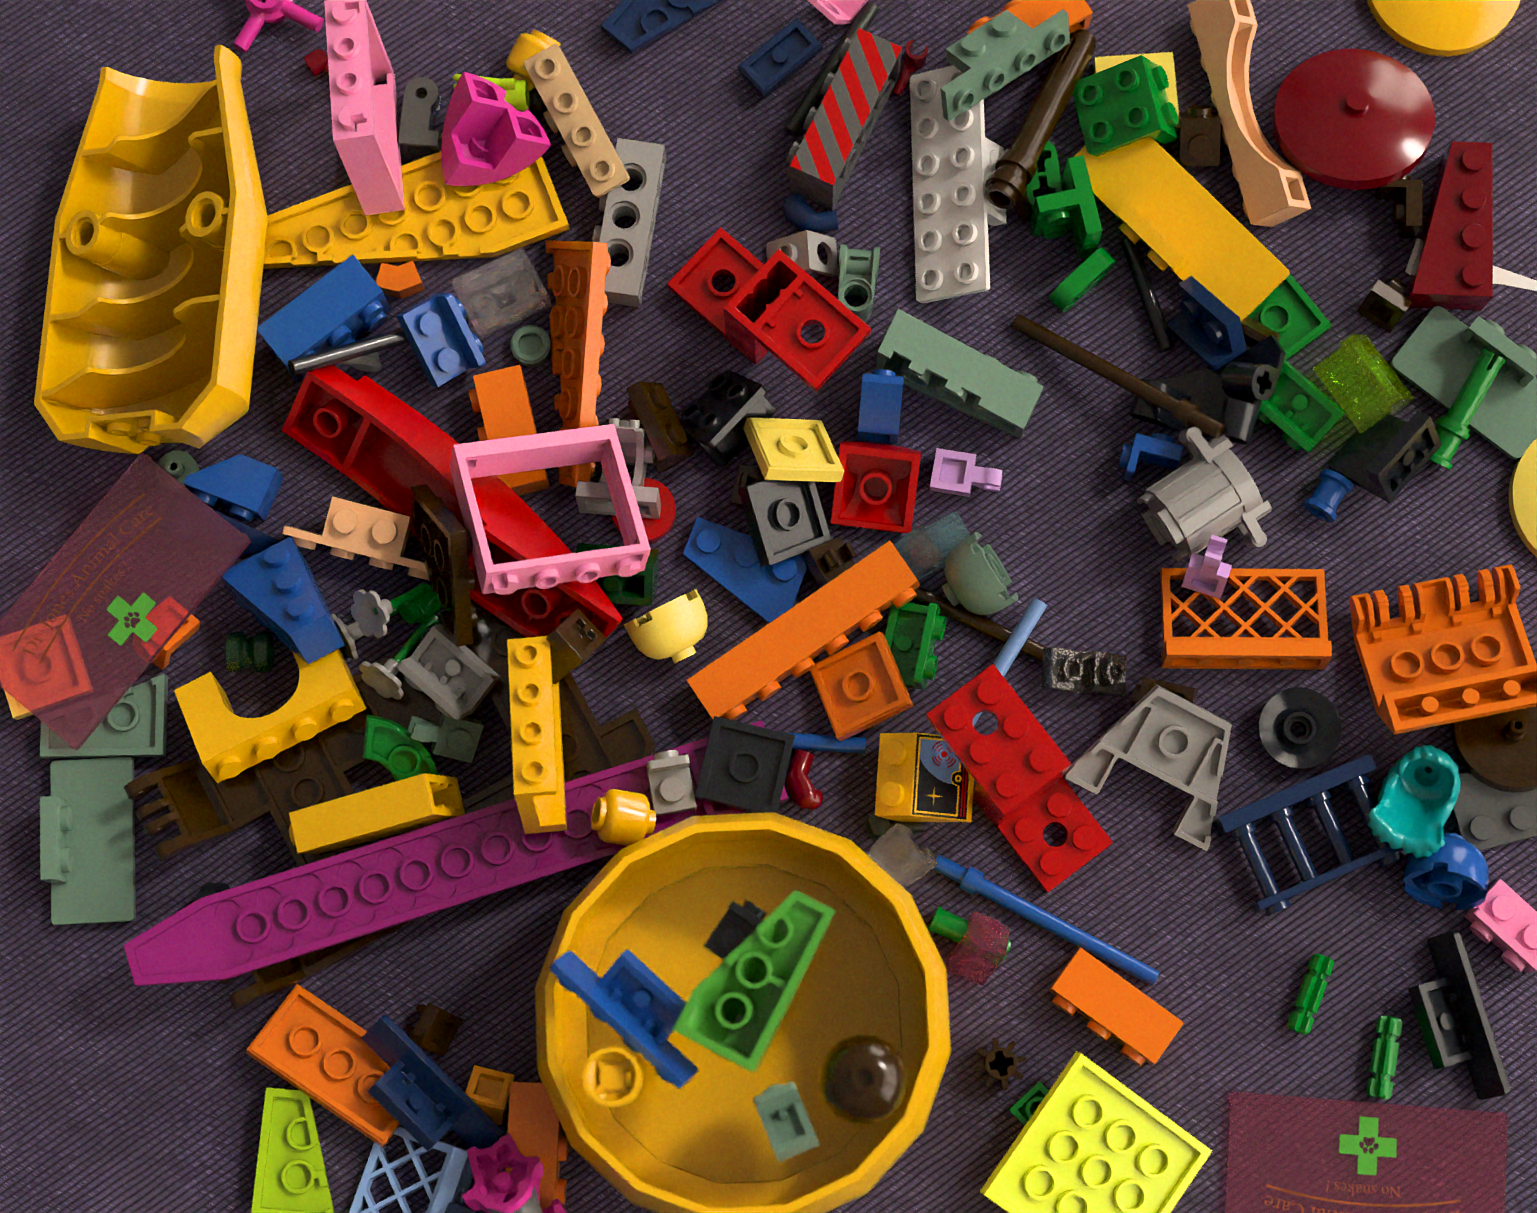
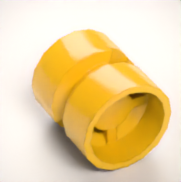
M609 1047L600 1049L590 1056L584 1066L582 1078L584 1088L590 1098L602 1105L619 1107L627 1105L636 1099L643 1087L644 1073L638 1059L624 1049Z

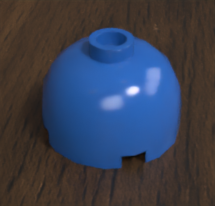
M1444 833L1445 845L1429 857L1415 858L1412 853L1409 854L1403 883L1405 882L1404 890L1407 895L1416 901L1442 909L1441 901L1456 903V910L1475 908L1485 902L1489 882V867L1481 851L1462 836L1454 833Z

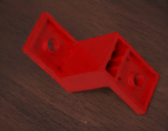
M721 227L667 283V288L755 365L770 352L815 392L820 389L871 333V328L780 249L763 264ZM727 274L734 279L735 285L728 292H719L712 286L715 277ZM809 324H816L824 330L825 335L818 343H808L801 337L802 329Z
M994 664L926 714L925 717L976 781L977 785L973 791V799L1046 893H1049L1113 843L1064 780L1063 775L1071 766L1070 761ZM981 712L990 713L996 718L997 729L989 735L978 733L973 726V718ZM1050 824L1060 825L1066 832L1065 843L1058 847L1048 845L1043 838L1044 828Z

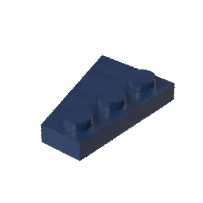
M623 0L603 22L601 31L632 55L723 0Z

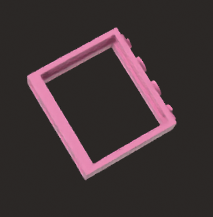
M326 0L324 5L333 142L365 215L405 210L401 152L398 144L399 125L395 74L367 0ZM387 81V84L375 85L376 82Z
M614 424L453 445L450 471L464 525L471 534L473 544L471 553L482 594L497 593L505 595L517 589L530 587L547 589L556 586L558 583L571 581L588 583L599 577L612 575L628 577L645 570L651 549ZM601 461L625 546L493 565L471 478Z

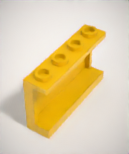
M547 636L507 639L514 795L525 834L567 831L559 682L552 684L551 646L546 640Z

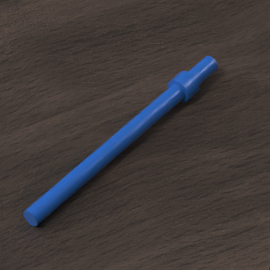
M940 854L936 857L931 869L959 883L958 888L971 895H974L976 892L1150 986H1153L1157 980L1160 971L983 878V872L971 866L966 869Z

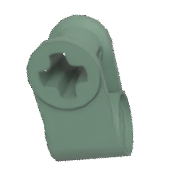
M840 244L838 300L865 322L871 316L873 310L875 283H877L880 247H874L873 250L848 249L847 244ZM857 295L861 296L866 302L860 307H853L845 300L850 296Z

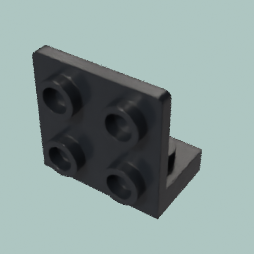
M1377 409L1331 459L1328 466L1330 470L1343 475L1355 485L1391 503L1442 444L1431 417L1418 410L1408 422H1405L1382 409Z

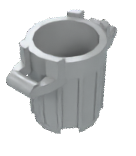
M1196 427L1182 430L1179 433V441L1185 445L1192 459L1145 489L1144 495L1137 500L1139 504H1148L1150 510L1142 514V517L1158 543L1163 545L1167 541L1171 542L1178 549L1177 552L1172 554V558L1177 561L1182 560L1186 556L1191 558L1192 553L1197 554L1206 548L1211 535L1223 537L1235 528L1243 537L1246 546H1264L1267 542V536L1261 530L1257 521L1270 513L1272 507L1268 500L1263 503L1260 492L1251 475L1237 456L1229 449L1233 444L1224 435L1207 442L1203 438L1201 430Z

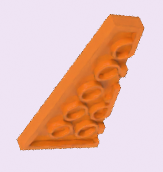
M545 240L546 254H553L554 271L547 274L548 289H552L554 296H556V305L551 309L549 317L553 375H560L561 393L554 395L555 410H558L561 418H563V427L559 431L599 426L595 411L596 398L600 395L602 386L598 371L599 358L602 356L605 346L604 336L601 331L602 318L606 314L608 306L607 296L604 293L605 278L611 266L610 255L607 252L608 243ZM595 462L558 467L559 484L577 487V481L590 482V478L593 477L595 472Z

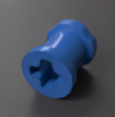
M1322 469L1319 474L1321 479L1312 496L1305 498L1302 506L1313 516L1327 522H1334L1337 517L1335 512L1344 495L1351 493L1354 485L1343 475L1333 470Z

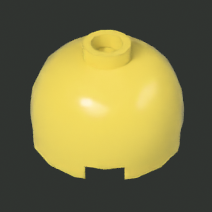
M694 589L624 624L632 642L644 655L656 660L671 657L675 664L696 653L693 645L698 643L705 635L707 630V613L697 589Z

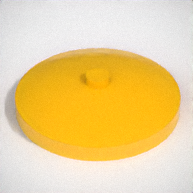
M1367 0L1371 13L1382 29L1405 47L1428 55L1456 56L1475 51L1494 40L1508 25L1517 10L1520 0Z

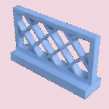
M399 1126L394 1134L403 1137L409 1154L390 1163L384 1150L385 1147L382 1148L374 1142L349 1213H380V1209L397 1200L403 1213H411L405 1196L422 1187L425 1188L430 1199L428 1209L424 1213H445L450 1202L463 1206L464 1199L462 1195L468 1191L473 1177L467 1150L438 1141L430 1150L437 1149L447 1153L441 1171L428 1177L419 1157L428 1151L424 1147L416 1150L413 1141L419 1142L405 1128ZM381 1160L383 1167L377 1170ZM413 1160L421 1181L402 1190L393 1169ZM386 1173L395 1194L376 1204L370 1188L374 1179ZM438 1180L435 1189H433L431 1183ZM365 1202H367L369 1208L363 1210Z

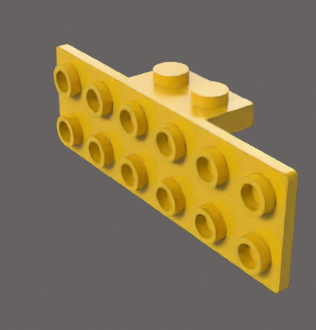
M1150 136L1100 156L1089 154L1085 145L1074 156L1084 155L1093 194L1123 222L1118 228L1134 244L1141 240L1148 246L1151 251L1146 256L1162 272L1169 267L1182 281L1190 276L1194 277L1240 317L1241 322L1289 276V270Z

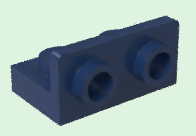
M1190 276L1178 284L1182 297L1180 308L1183 313L1168 322L1167 326L1170 333L1213 371L1220 369L1247 350L1240 317L1194 277Z

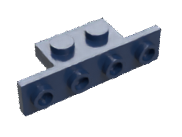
M383 1015L362 1036L361 1039L390 1067L368 1092L427 1151L450 1128L470 1148L476 1147L477 1149L491 1147L504 1134L493 1120L387 1015Z

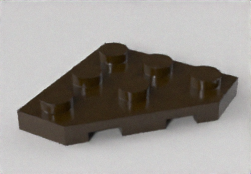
M426 484L412 486L410 489L413 526L417 539H422L426 554L431 556V558H426L424 563L433 592L437 591L442 608L447 610L440 613L443 628L457 647L473 644L472 628L477 627V614L470 600V591L475 589L474 574L468 565V553L472 552L473 549L471 534L468 528H464L458 522L455 513L450 512L445 507L442 498L437 497Z

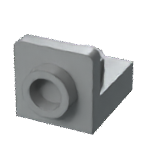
M677 750L654 754V760L647 762L646 771L656 817L696 810L689 769V756H679Z

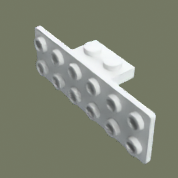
M953 65L910 77L916 300L920 303L988 291L990 289L988 224L991 226L1006 224V209L994 206L985 196L986 180L995 169V163L1001 152L1004 151V148L985 137L984 99L949 122L943 118L940 88L963 74Z

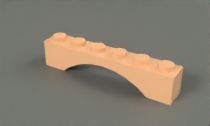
M1196 0L1188 4L1191 16V30L1198 40L1202 54L1200 58L1201 65L1208 75L1212 89V102L1221 117L1222 137L1230 151L1233 162L1232 172L1239 183L1244 200L1243 210L1250 224L1274 227L1310 210L1311 206L1301 172L1286 163L1272 149L1261 132L1253 112L1249 91V62L1252 43L1258 25L1251 1Z

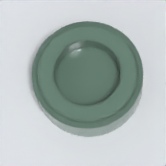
M527 325L518 329L512 336L511 350L514 358L521 365L537 367L548 360L551 354V341L545 330L535 325Z

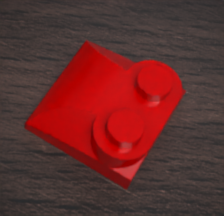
M862 441L841 442L839 460L844 469V474L841 482H835L830 524L911 534L921 452L902 446Z

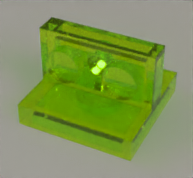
M1353 333L1340 343L1341 348L1313 368L1360 433L1367 431L1395 409H1401L1414 400L1367 335Z

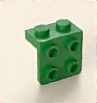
M1140 55L1078 80L1072 95L1089 154L1100 156L1148 136L1162 144L1178 139L1175 125H1178L1179 122L1178 115L1173 104L1168 102L1165 89L1169 87L1166 72L1161 65H1157Z

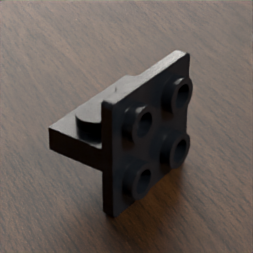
M726 370L724 373L713 378L709 383L708 390L696 402L691 403L683 410L679 422L686 436L692 438L711 461L723 469L748 442L743 429L746 419L750 417L771 418L776 409L763 396L767 390L762 384L731 370Z

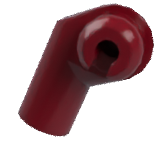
M796 749L785 779V787L795 805L801 809L816 810L822 804L823 794L820 790L815 789L808 777L815 755Z

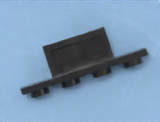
M1454 930L1428 938L1427 943L1439 979L1410 987L1408 990L1434 1070L1466 1061L1479 1100L1511 1093L1507 1073L1502 1064L1493 1030L1489 1024L1480 996V990L1476 984L1460 932Z

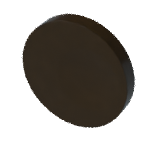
M1537 706L1452 723L1451 736L1455 752L1462 765L1474 778L1489 787L1506 792H1527L1537 789Z

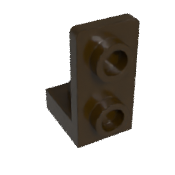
M578 608L546 638L551 646L552 684H557L573 668L576 669L607 639Z

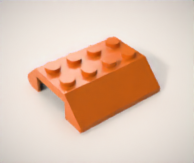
M1511 564L1493 567L1492 575L1489 569L1478 570L1479 601L1470 603L1469 586L1464 574L1453 575L1452 583L1449 577L1413 583L1412 591L1409 585L1398 586L1397 600L1400 617L1390 619L1388 598L1384 590L1373 591L1372 600L1369 593L1349 597L1354 643L1375 710L1393 734L1537 706V663L1516 606V600L1521 587Z

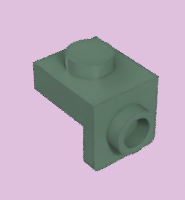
M794 1082L770 1086L761 1095L753 1098L778 1162L820 1145Z

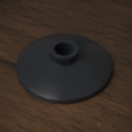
M1294 687L1280 691L1265 704L1258 721V733L1263 748L1277 763L1292 769H1309L1322 764L1335 752L1341 737V721L1336 708L1323 694L1309 688ZM1297 723L1303 727L1304 734L1302 737H1294L1291 734V724Z

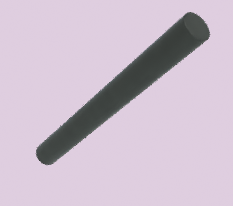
M870 1L865 3L783 129L788 134L797 137L804 126L810 109L813 106L816 107L824 96L820 93L827 75L830 72L836 74L841 61L838 60V55L843 43L847 38L853 40L858 28L865 31L868 29L880 10L877 5Z

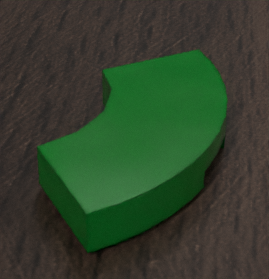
M367 715L363 758L379 762L392 773L396 781L423 773L439 775L436 763L428 749L421 741L411 739V733L405 727L389 719Z

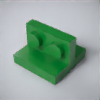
M1084 155L1068 158L1061 182L1062 192L1036 197L1030 219L1033 237L1044 235L1046 239H1053L1065 235L1068 232L1067 230L1072 229L1079 259L1089 257L1096 251L1103 231Z

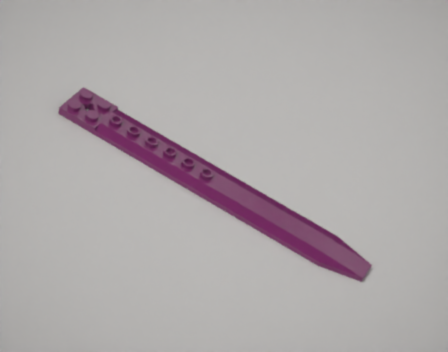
M762 720L750 724L765 728ZM709 737L666 750H677L679 756H689V769L694 797ZM650 755L565 782L567 831L525 834L516 799H512L200 898L123 945L135 986L227 980L613 856L619 850L628 846L606 843L600 840L597 830H593L591 827L594 803L598 797H603L608 790L618 789L644 794L648 798L650 810H653L646 765L648 761L654 760V756ZM785 786L783 787L780 803L788 800ZM695 799L696 810L656 817V824L652 835L692 816L747 814L750 812Z

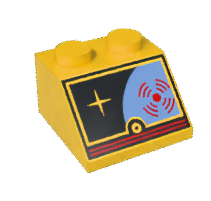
M880 733L875 816L898 822H972L974 779L940 735Z

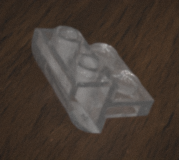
M523 247L450 280L479 340L552 306L548 293L534 266L531 265Z

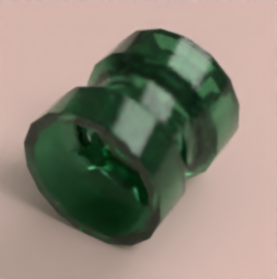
M243 632L228 633L226 641V667L228 672H243L245 669H254L257 673H270L272 671L274 640L271 632H258L255 636H246Z

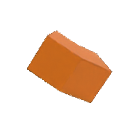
M413 260L400 266L381 262L376 283L382 289L384 295L403 299L425 290Z

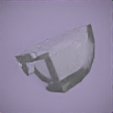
M896 823L871 847L868 856L903 888H906L921 879L938 863L928 847L921 851L909 838L913 834L912 830L900 823Z

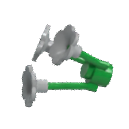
M426 583L419 584L411 591L391 600L385 598L381 600L379 595L373 590L366 592L360 589L354 592V604L351 606V614L356 622L348 626L340 618H337L335 614H331L345 644L342 646V649L353 661L359 659L355 640L364 635L367 637L374 635L377 638L385 636L387 633L386 624L389 622L390 617L400 612L401 616L408 623H421L393 659L389 658L383 666L376 662L371 664L366 661L362 662L359 666L360 671L363 673L361 676L363 681L370 687L375 688L376 692L385 698L393 697L398 700L402 698L404 692L401 689V681L396 677L399 672L397 666L407 657L427 630L439 622L435 613L441 610L442 606L436 591L433 592L432 587Z

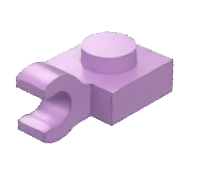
M936 448L930 491L970 497L973 485L984 490L1000 492L1003 470L975 466L976 454Z
M1211 535L1205 556L1192 553L1181 587L1221 599L1232 567L1230 564L1221 562L1228 539Z

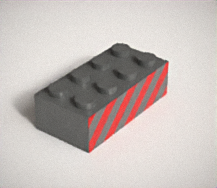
M858 28L853 40L849 38L845 40L838 55V60L841 61L836 74L830 72L827 75L820 94L824 95L819 108L813 106L806 117L803 129L807 131L802 142L795 141L788 153L786 163L790 165L786 176L790 178L791 193L799 194L804 199L830 211L834 210L900 76L901 46L861 28Z

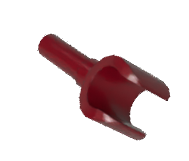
M913 39L906 44L903 56L904 66L892 90V94L898 97L901 96L914 70L923 68L926 63L928 46L925 47L922 55L915 56L910 53L914 44Z
M316 49L304 57L305 64L314 77L324 71L329 75L328 55L326 52Z

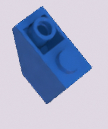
M884 369L872 370L871 374H863L857 441L897 444L904 377L895 376V372Z
M239 454L186 476L183 484L193 494L191 499L210 508H214L215 504L218 503L230 508L228 513L240 520L251 522L254 517L265 522L284 478L277 468Z

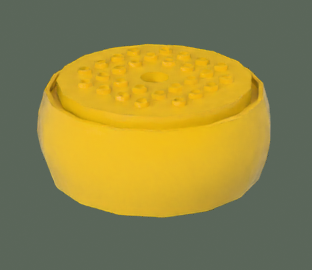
M775 812L692 816L619 850L563 911L535 986L537 1071L571 1147L630 1203L655 1213H828L869 1193L924 1131L951 1054L947 969L911 894L850 839ZM795 890L836 911L758 1070L751 1072L674 1031L667 1040L699 1069L681 1089L660 1078L655 1071V1067L640 1053L629 1049L624 1044L622 1036L608 1023L598 1020L591 1013L589 1006L579 996L563 988L558 982L557 976L549 969L555 960L567 951H572L602 978L617 958L628 949L687 1003L693 990L723 962L722 959L703 946L728 910L727 907L732 900L741 905L746 899L767 913L763 921ZM855 1035L877 1036L890 1043L902 1056L908 1073L907 1091L900 1106L886 1119L871 1124L850 1123L835 1115L825 1103L819 1087L820 1067L828 1051L841 1040ZM609 1047L624 1049L635 1056L643 1067L644 1082L642 1090L636 1099L627 1105L611 1107L599 1104L590 1098L584 1088L582 1078L584 1066L590 1056L600 1049ZM794 1082L820 1145L778 1162L753 1098L761 1095L770 1086Z

